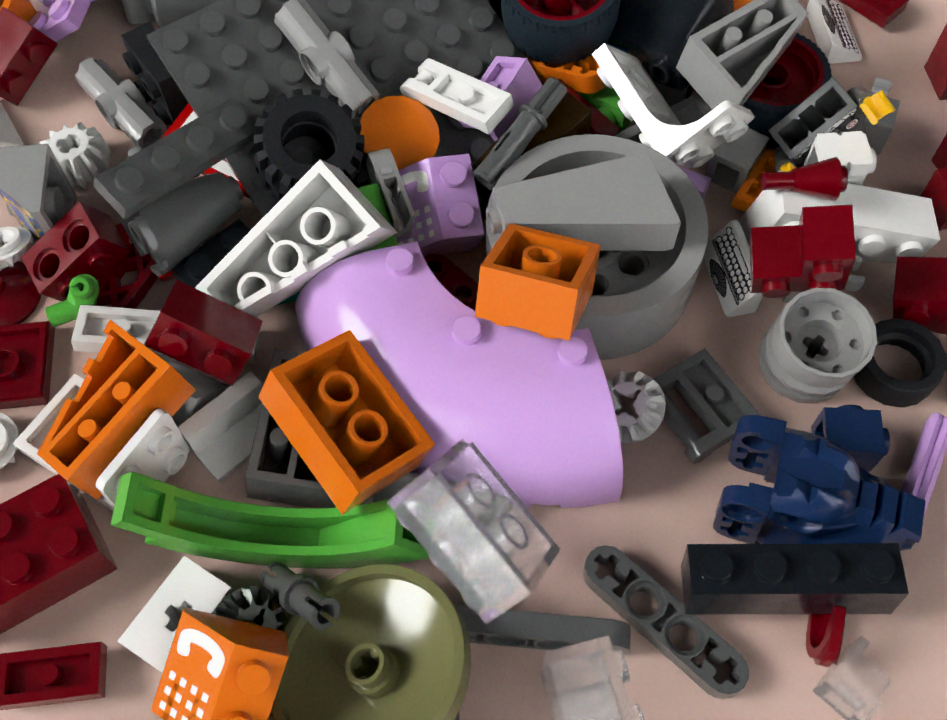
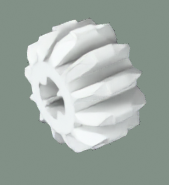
M79 122L73 128H70L64 123L61 131L49 130L50 139L39 142L40 144H49L73 189L80 185L86 190L88 183L92 180L94 181L95 176L110 168L111 151L107 142L103 140L95 127L87 128Z

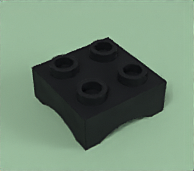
M147 22L121 35L127 52L123 53L122 56L132 74L138 76L139 80L135 81L134 84L141 92L146 103L152 101L154 113L166 126L168 124L171 126L186 107L188 101L148 41L147 34L156 30L150 22Z

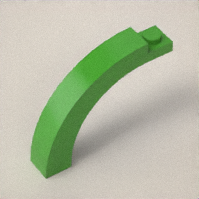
M132 471L120 477L111 526L146 536L145 543L217 560L264 566L274 562H281L290 568H358L374 564L393 565L430 558L433 510L399 496L357 505L343 515L337 507L284 508L254 505L195 493Z

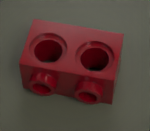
M79 201L21 258L39 294L62 302L67 300L70 289L69 284L74 277L80 274H89L98 281L105 272L113 268L130 250L110 215Z

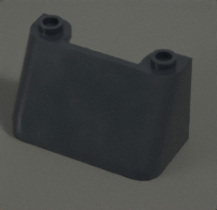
M621 0L618 18L607 43L646 54L647 65L652 79L659 84L682 91L689 82L676 69V66L689 37L734 12L733 0Z

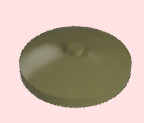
M374 564L344 572L319 587L320 591L333 597L340 604V614L337 620L326 612L322 614L323 617L333 624L330 628L318 630L301 615H292L283 631H286L289 657L272 706L275 720H455L462 706L471 670V647L466 625L457 607L445 592L431 579L415 570L399 565Z

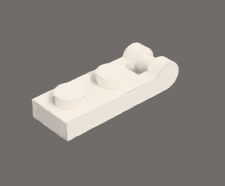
M429 58L418 67L416 77L408 78L400 87L403 96L417 100L486 134H490L514 107L512 94Z

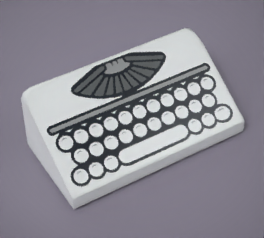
M809 0L806 8L808 12L807 18L817 45L825 53L828 63L861 61L862 55L842 4L834 0Z
M733 220L708 241L703 257L722 309L727 317L756 312L763 298L762 293H752L750 247L740 222Z

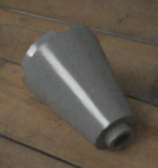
M216 172L190 179L125 220L119 213L118 217L140 256L143 257L150 254L156 262L149 268L160 277L169 273L240 211V200L243 199V193L239 184L232 176L226 178L223 173Z

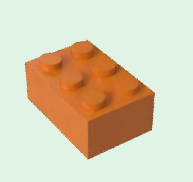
M351 330L271 369L258 396L342 515L416 469L436 445Z

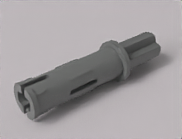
M554 77L548 78L528 105L522 104L518 108L520 114L496 142L482 163L473 171L472 175L485 188L492 190L500 176L520 157L539 130H545L548 127L546 119L567 92V88Z

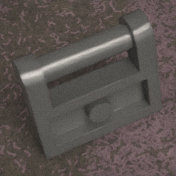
M706 349L699 351L653 378L660 385L665 396L666 408L663 418L686 446L685 454L693 464L703 461L716 449L731 441L741 417L746 415L761 416ZM675 387L710 433L701 437L666 392Z

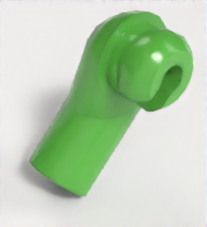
M80 274L74 277L69 284L70 289L67 300L45 308L47 318L53 327L76 320L80 305H96L100 288L93 276Z

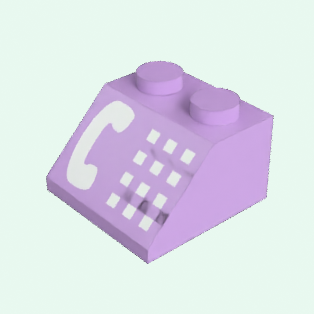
M470 155L430 157L398 170L415 214L411 234L402 233L395 235L398 245L418 241L423 256L475 250L485 234L474 176L472 175Z

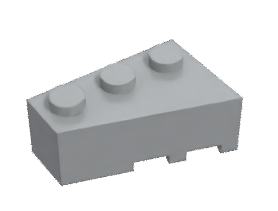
M754 0L691 35L676 69L712 110L726 100L743 106L791 44L808 12L797 0Z

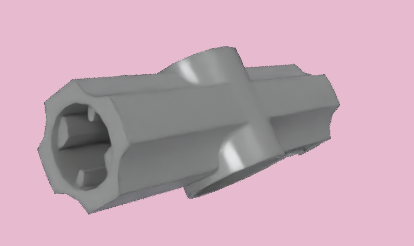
M289 0L283 4L279 12L275 14L274 22L299 53V59L305 72L317 85L324 84L332 95L338 97V103L341 107L347 104L353 110L352 118L360 117L374 101L379 100L380 94L356 65L353 51L348 42L339 32H330L306 0Z
M89 57L79 63L78 72L75 74L78 84L95 101L105 120L114 129L120 127L136 146L141 145L145 148L162 138L168 130L166 124L147 106L141 92L130 79L123 81L102 59L96 60Z

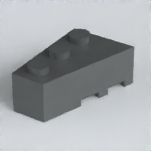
M274 349L270 370L302 353ZM262 403L245 477L247 498L310 508H335V504Z

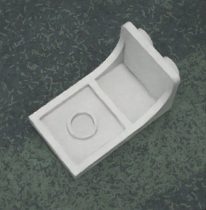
M606 43L592 53L600 66L597 69L598 76L607 87L615 89L620 97V100L617 102L620 110L630 121L635 120L642 131L639 134L641 143L663 154L676 165L688 168L702 166L714 156L713 150L725 141L728 143L745 134L749 129L747 124L755 118L751 110L726 100L701 119L687 125H682L637 57Z
M74 374L12 443L20 452L56 475L59 473L38 456L37 452L66 399L74 400L84 379L77 374ZM158 408L149 416L97 479L96 488L102 493V496L99 500L93 498L94 500L114 511L120 477L133 471L165 482L170 475L176 474L183 467L191 449L168 412Z

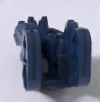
M746 415L739 419L728 456L729 462L738 469L765 476L764 480L767 483H774V487L771 488L751 482L749 487L742 485L726 486L722 491L713 522V529L717 533L749 544H754L755 541H758L760 544L898 543L900 551L911 549L915 542L919 543L922 535L925 500L899 491L886 480L872 475L869 471L859 467L854 458L844 448L827 438L787 428L786 421L765 416Z

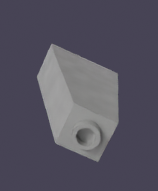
M649 152L493 187L492 207L486 208L487 221L492 235L499 233V236H501L509 223L600 244V251L674 249L681 224Z

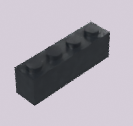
M898 543L687 544L681 564L685 614H831L835 604L846 607V614H892L909 594Z

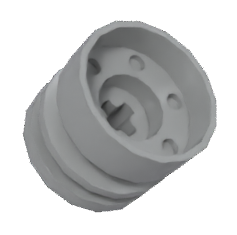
M813 288L798 293L785 305L777 316L776 321L765 333L758 349L759 367L766 382L781 396L797 403L816 404L835 396L872 359L877 346L876 325L868 310L849 294L834 288Z

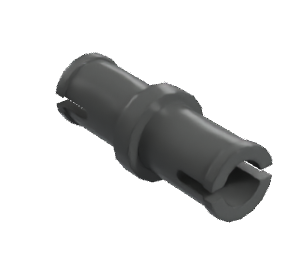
M274 562L267 566L277 574L275 578L263 570L260 578L261 586L271 591L279 599L281 607L286 612L294 616L301 615L318 630H325L333 625L322 616L324 612L334 619H338L340 604L333 597L320 591L318 584L311 577L305 574H296L281 562Z

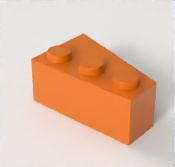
M109 320L103 331L108 337L96 359L88 358L82 369L86 377L74 400L66 399L37 452V455L64 479L97 500L102 496V493L96 488L97 479L156 409L161 408L173 417L196 391L169 363L112 320Z

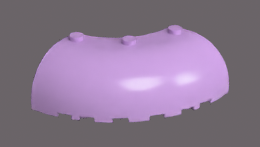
M418 241L371 250L340 260L315 275L300 291L295 303V314L305 351L351 330L436 444L420 465L411 472L512 496L511 503H516V506L531 507L532 504L560 505V508H575L620 500L623 488V459L619 429L608 383L589 328L574 330L570 341L560 338H545L537 332L514 326H499L490 320L475 317L473 309L455 298L437 280L421 253Z

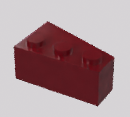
M897 256L893 295V319L911 320L928 328L931 332L947 335L946 257Z

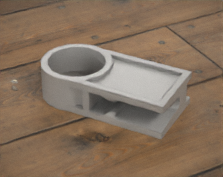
M389 148L367 152L365 162L370 184L378 183L391 225L398 232L395 235L402 233L411 234L415 214Z

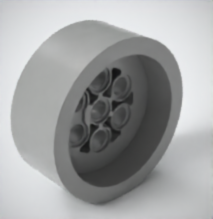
M600 134L573 135L548 141L524 153L504 171L494 187L649 152L681 221L674 249L667 251H600L593 292L601 295H591L575 330L589 328L600 360L624 357L639 352L659 341L676 325L684 313L708 243L709 226L707 212L700 193L687 174L658 151L644 144L617 136ZM492 193L487 208L492 207ZM486 215L487 257L500 236L499 233L492 235Z

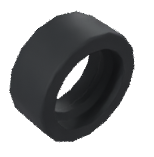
M898 318L879 321L875 324L877 346L888 344L899 346L909 351L918 360L923 375L920 380L914 382L897 380L887 375L877 365L873 356L854 376L856 384L868 397L883 405L900 408L916 405L928 397L941 382L947 370V354L940 340L928 328L914 321Z

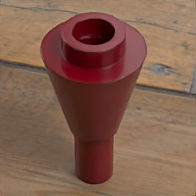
M837 157L795 168L790 172H764L761 177L762 190L790 189L791 192L830 201H836L840 193L845 192L848 185L846 166H841L840 160Z

